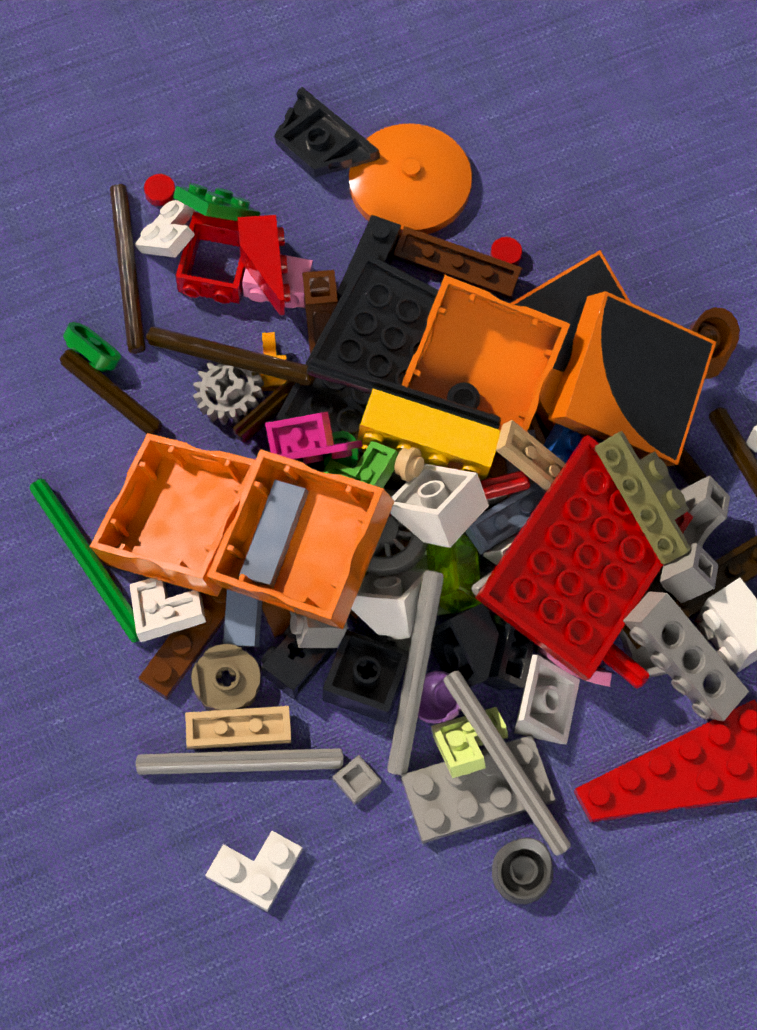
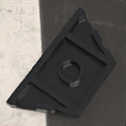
M303 87L296 93L297 100L293 108L289 107L285 114V121L279 126L274 135L276 145L314 177L376 161L380 158L379 149Z

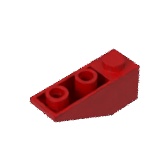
M276 215L238 217L241 262L278 314L285 315V303H290L291 299L289 283L283 284L282 274H288L286 255H280L279 246H285L284 228L277 227Z

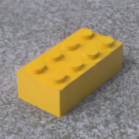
M372 389L360 424L357 441L362 440L363 447H359V449L363 453L371 441L395 449L397 452H400L403 448L410 449L414 447L421 451L424 464L478 473L480 480H484L487 478L501 430Z

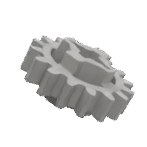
M208 362L209 371L207 373L199 371L198 375L202 381L193 384L197 391L193 397L197 404H199L198 408L203 415L207 414L212 422L219 418L222 425H226L228 419L232 418L237 424L239 423L240 415L243 414L246 417L250 413L249 409L251 407L256 408L259 405L256 398L264 397V392L261 389L264 381L259 375L260 373L222 363L214 366L211 362ZM240 375L246 377L248 383H245L244 379H240ZM210 397H213L214 401H217L218 404H213L210 401Z

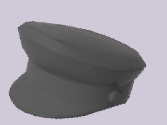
M521 838L509 842L494 857L492 864L494 886L503 898L512 903L529 904L538 901L546 894L553 880L554 870L551 855L547 847L535 838Z

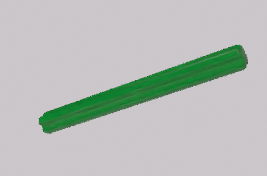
M38 479L36 482H33L30 485L31 493L130 641L133 643L138 642L139 638L136 634L133 609L90 548L46 480Z

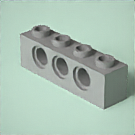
M648 592L623 620L631 630L630 636L641 646H645L652 655L650 657L651 661L659 669L667 672L673 679L671 681L673 687L689 698L693 703L692 709L701 718L724 721L749 692L668 593ZM663 629H665V637H664V639H662V631H663ZM685 653L686 660L683 664V655ZM704 679H706L705 687H703Z

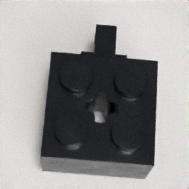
M347 630L341 640L324 684L323 701L387 724L404 680L409 651L395 647L396 642L389 640L390 636L378 635L376 632L375 634L367 632L366 636ZM366 672L372 673V677L368 679L361 678Z

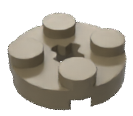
M232 644L216 645L204 652V656L199 659L198 663H195L191 676L194 693L203 707L209 711L244 709L253 704L261 684L259 666L253 656L243 651L241 647ZM229 671L230 676H236V680L231 682V686L224 687L223 683H217V679L222 677V672Z

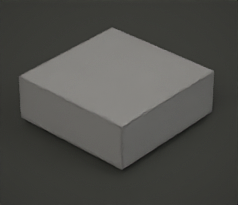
M360 755L332 776L333 781L354 806L381 784L379 777Z

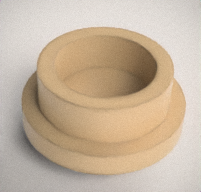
M412 447L410 449L403 448L399 452L394 470L397 475L401 476L402 480L409 482L414 477H418L422 472L424 459L421 457V451Z

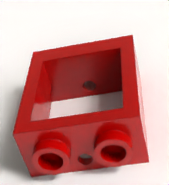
M193 212L189 228L195 235L182 251L176 273L178 292L191 298L201 296L212 298L223 304L230 302L239 304L243 292L242 280L246 269L241 262V257L233 283L191 276L200 240L240 247L238 221L209 217L199 212Z

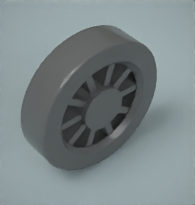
M384 489L391 497L398 491ZM391 515L387 519L367 572L378 576H394L404 573L421 560L429 543L422 542L412 532L402 531L407 527ZM401 540L409 541L406 547L400 543ZM397 547L400 550V552L395 555H392L391 549ZM382 549H385L386 557L379 556Z

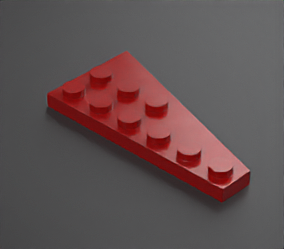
M755 699L734 709L724 721L714 719L575 788L574 794L589 821L612 820L632 817V815L652 812L655 814L673 809H690L757 798V702Z

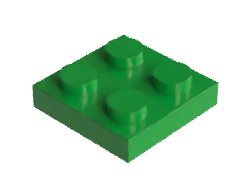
M190 183L189 188L176 186L173 196L174 199L209 217L238 221V217L260 216L261 213L250 206L249 200L233 196L234 192L223 188H216L215 192H211L205 186Z

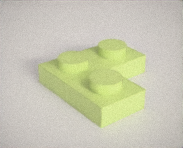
M497 707L486 709L485 712L503 739L508 738L507 726ZM466 716L431 726L433 738L452 778L486 768L484 757L479 746L484 744Z

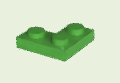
M371 441L355 469L330 460L323 473L340 474L384 488L394 471L395 461L399 452Z

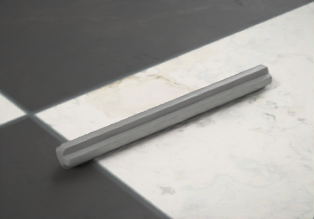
M428 570L423 573L387 767L388 772L394 775H403L408 771L444 578L442 573Z
M454 671L444 678V684L555 855H561L571 847L569 840L461 673Z
M340 748L139 754L136 758V771L140 775L340 769L343 767V751Z

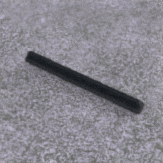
M311 358L307 367V374L370 395L372 389H376L495 429H499L501 418L497 415L317 358Z

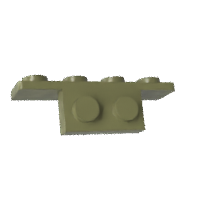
M622 431L596 445L595 450L660 562L665 565L689 552L691 548L675 522V519L689 511V508L685 503L683 493L676 488L668 474L666 464L659 459L657 453L653 452L639 460Z

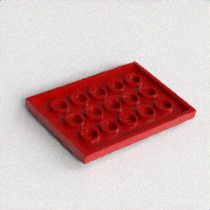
M589 435L582 438L475 597L584 681L591 679L625 625L623 620L640 602L663 566L597 454L595 446L600 443ZM689 512L675 519L682 534L694 517Z

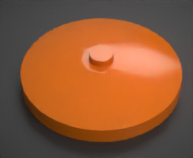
M398 124L375 132L366 140L379 149L380 158L349 169V190L360 214L367 221H369L371 215L400 224L401 233L404 226L425 234L443 229L462 213L471 192L472 172L469 160L463 149L444 132L421 124Z

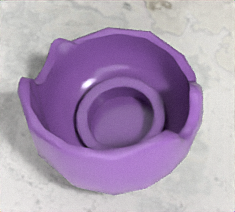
M433 671L425 675L418 712L419 719L427 723H444L455 718L459 711H461L459 705L444 684V678L449 673Z

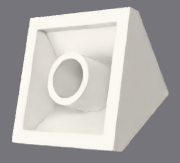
M532 655L514 733L524 736L533 735V738L558 744H567L580 680L541 656Z

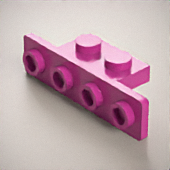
M328 412L265 423L270 452L293 460L303 458L304 464L323 461V454L331 453L332 459L352 456L351 449L363 447L362 440L334 445Z

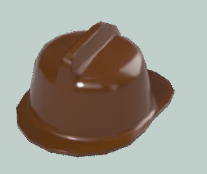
M713 307L705 310L689 327L690 330L716 341L705 379L718 376L724 369L737 346L740 328L734 315L724 308Z

